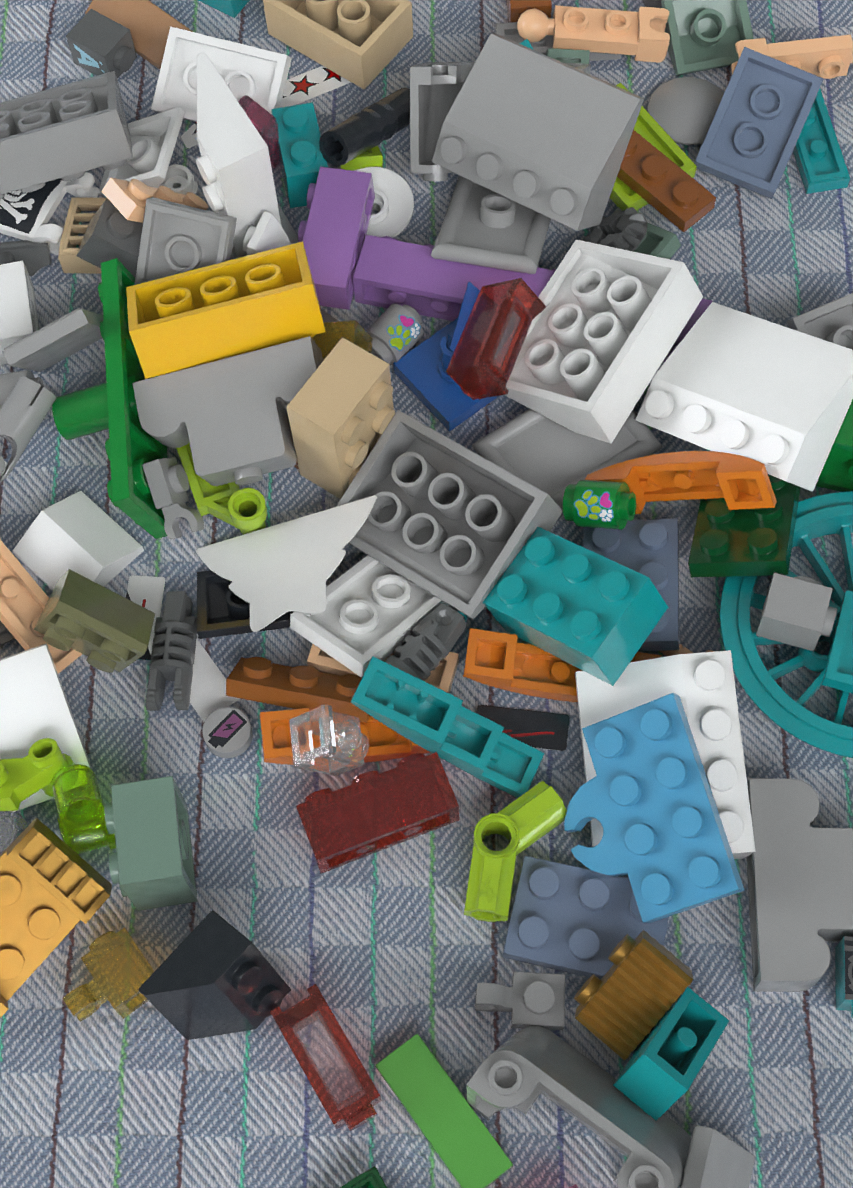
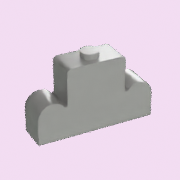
M309 336L134 382L133 388L141 426L150 436L170 448H180L190 442L195 472L212 486L235 482L238 485L259 482L263 479V474L293 467L297 462L286 407L323 362L321 349Z
M749 778L747 785L756 851L746 857L754 992L806 991L818 983L830 966L831 953L826 941H841L844 936L853 937V828L811 827L819 813L820 802L812 786L802 780Z

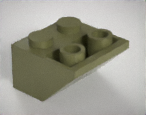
M68 569L58 580L34 630L44 634V641L57 649L70 651L72 648L88 656L87 662L101 671L112 673L116 670L121 672L145 654L149 645L155 613Z

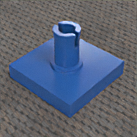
M458 318L402 356L397 363H393L394 373L449 432L501 395V393L486 385L483 375L450 349Z

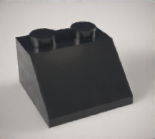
M212 910L141 985L138 991L187 1040L256 1029L266 1017L271 1016L277 1011L283 998L291 989L257 947Z

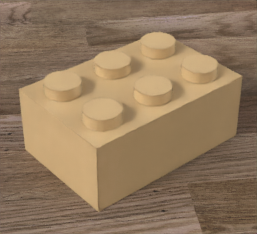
M263 0L269 35L364 90L413 38L412 2L408 0Z
M343 337L286 407L300 475L339 499L342 498L395 415L390 364Z

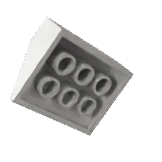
M491 33L443 122L432 162L576 231L596 226L601 223L644 98L499 34Z
M115 71L0 103V199L5 196V193L21 190L23 193L39 190L45 186V182L61 178L62 181L76 180L84 176L86 171L102 167L104 170L115 169L123 166L127 159L133 158L132 142Z
M397 410L337 506L373 495L377 496L376 502L364 525L349 544L472 619L485 607L482 602L536 528L540 527L550 532L563 512L549 494L400 410Z

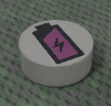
M222 707L213 711L205 719L202 728L203 738L208 749L214 755L221 758H234L241 755L248 749L253 738V731L248 717L241 710L233 707Z

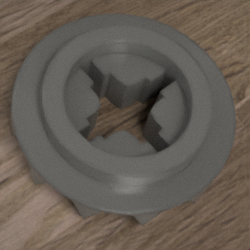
M633 207L624 211L618 208L612 215L608 217L603 216L599 225L590 227L591 233L585 236L582 241L634 252L646 235L647 221L642 213H638Z

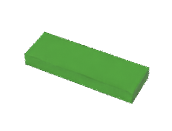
M418 1033L375 1065L378 1072L461 1188H487L513 1167L512 1162Z

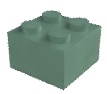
M173 776L111 785L112 803L105 804L104 812L108 833L115 834L117 852L109 853V870L113 884L119 883L122 896H128L138 911L198 902L188 806Z

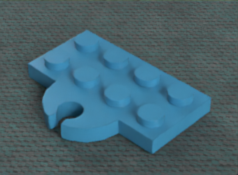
M671 693L582 728L597 776L581 785L569 801L564 820V831H582L587 822L597 819L602 824L603 837L600 843L594 847L577 845L572 848L571 852L575 858L588 869L615 877L628 875L643 923H652L744 891L680 696Z

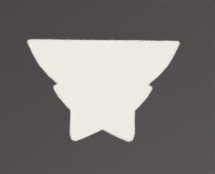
M373 495L198 548L196 553L211 571L222 578L232 581L229 588L235 595L250 603V628L252 632L260 631L288 611L321 614L327 606L326 581L342 562L346 551L342 549L364 525L376 502L377 496Z

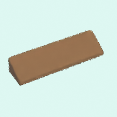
M92 0L85 12L87 14L90 9H93L130 29L135 52L159 70L161 69L170 27L193 32L149 0Z

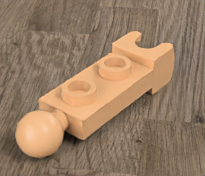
M555 5L553 18H548L544 12L534 8L523 12L517 22L519 35L524 40L528 39L531 43L539 42L546 35L553 36L554 49L590 50V52L635 55V61L663 62L670 41V35L665 32L669 17V11L665 8L641 6L639 12Z
M851 34L767 44L765 38L740 40L735 44L739 58L744 47H747L824 79L847 76L849 65L853 63V40ZM738 61L732 63L731 65L732 74L735 70Z

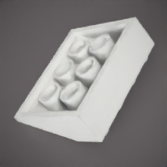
M204 51L197 55V140L201 157L196 159V164L207 184L202 189L212 211L237 218L230 259L233 260L247 256V252L243 251L245 235L251 225L257 227L264 211L273 214L280 225L281 219L268 146Z
M575 240L484 382L488 387L575 433L612 444L699 305L703 295L684 262Z
M712 302L652 378L636 421L710 451L741 455L759 461L765 465L769 475L813 492L853 399V350Z
M731 650L678 654L630 662L614 686L585 671L575 672L586 782L597 775L582 728L675 693L680 696L734 859H743L756 852ZM597 819L590 821L592 847L598 845L603 837V827Z

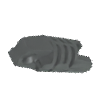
M168 591L163 617H156L145 702L146 710L159 711L161 706H163L166 680L174 681L173 702L176 709H189L197 639V617H192L193 602L185 591Z
M443 603L440 604L410 631V636L407 635L403 639L402 645L397 646L393 651V655L389 656L384 662L425 681L431 675V671L439 666L440 660L446 658L467 625L464 617L451 607Z

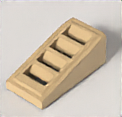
M71 197L58 259L64 273L101 274V268L76 256L79 250L76 246L81 245L84 236H78V233L85 234L88 225H79V222H90L95 213H81V211H98L106 198Z

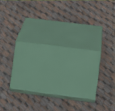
M661 0L662 8L669 11L665 32L670 35L668 53L676 76L731 66L732 63L739 60L735 47L736 42L754 39L747 0Z

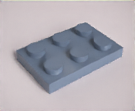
M744 47L695 160L696 168L772 199L823 82V78Z
M678 518L628 521L622 530L584 527V548L649 577L669 607L638 651L679 650Z
M524 856L503 958L585 977H591L595 974L599 979H602L614 965L608 959L609 955L627 934L635 940L644 930L656 939L659 944L664 946L669 917L652 923H643L629 878L609 876L584 868Z

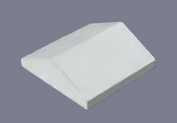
M177 107L128 123L133 158L127 159V162L121 167L105 170L98 194L102 198H107L101 191L110 177L129 182L131 179H137L147 186L159 188L165 180L185 111L181 107Z
M82 491L43 509L13 549L14 555L51 590H54L58 580L68 569L104 587L144 551L143 546Z

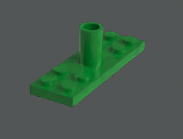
M115 258L101 263L102 282L98 284V293L103 304V320L100 322V332L105 343L106 382L57 396L52 405V413L58 431L66 440L76 439L109 429V438L105 442L106 454L110 461L111 480L107 483L109 498L115 507H118L134 520L137 525H140L155 539L167 536L164 528L165 519L162 508L156 509L142 464L168 458L167 446H164L150 436L142 428L139 421L133 383L145 380V376L129 333L126 287L135 284V277Z

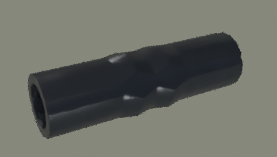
M401 88L324 132L319 140V147L323 158L331 165L340 167L367 150L378 146L382 141L391 138L395 133L410 125V89Z

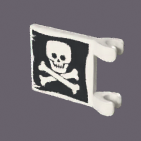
M85 172L84 176L76 180L62 181L59 178L45 182V186L33 192L23 193L21 190L5 193V196L0 199V233L21 240L48 243L50 253L58 255L63 229L56 224L47 223L66 192L80 198H97L99 188L93 187L95 182L94 176Z

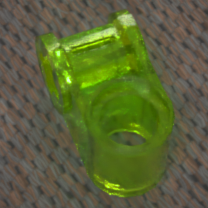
M80 764L69 765L60 769L51 781V788L59 817L57 820L62 840L77 854L106 846L110 850L116 849L115 835L109 834L106 827L105 805L93 769Z

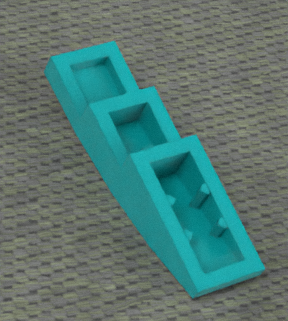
M372 657L350 702L432 754L515 798H519L529 790L544 756V752L503 733V726L462 707L463 700L375 657Z

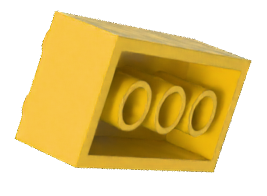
M303 241L126 287L129 333L145 379L309 336L313 338L316 334L326 332Z

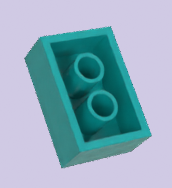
M540 527L536 528L482 602L505 631L518 635L520 639L614 686L669 608L649 577Z

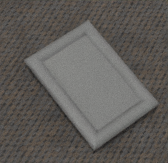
M459 175L431 256L434 259L536 274L551 218Z
M530 408L472 444L478 455L549 494L562 510L564 492L569 484H577L580 480H585L588 474L616 463L649 456L663 446L646 424L636 421L638 414L634 409L612 444L575 433Z

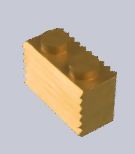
M644 930L635 940L627 934L608 957L614 965L602 979L593 974L574 997L580 1003L576 1008L575 1019L623 1060L629 1057L630 1053L635 1050L637 1045L642 1042L644 1037L693 981L692 970Z

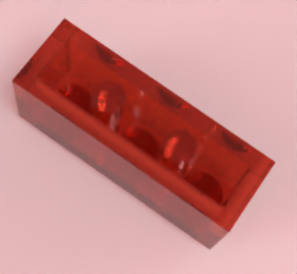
M437 752L427 756L424 753L412 754L400 760L396 768L380 774L378 771L362 773L352 779L349 786L336 791H332L330 788L315 791L304 799V803L296 805L302 826L321 874L460 820L459 804Z

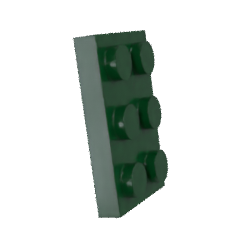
M768 474L777 500L775 508L729 510L725 498L701 499L688 561L691 578L771 576L774 573L788 575L801 487Z

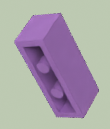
M320 166L317 182L310 183L307 208L310 209L308 220L300 222L298 242L303 241L320 306L350 310L354 293L353 275L365 236L367 235L375 200L372 173Z

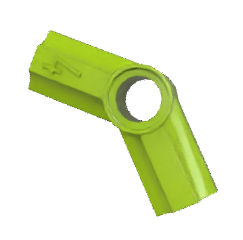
M543 780L498 813L486 815L476 824L464 915L487 922L508 921L516 856L565 820L567 812L562 798L552 786H549ZM491 834H499L508 840L509 845L501 851H493L488 849L482 841Z

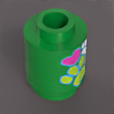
M580 480L577 484H569L565 489L563 496L564 518L566 521H573L578 527L622 530L628 521L634 519L636 496L633 492H630L625 482Z

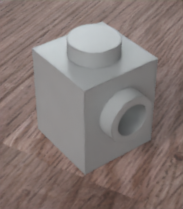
M774 573L766 594L756 636L814 651L820 636L829 637L833 628L837 608L829 606L833 588L822 586L817 580L810 577L796 576L793 578Z

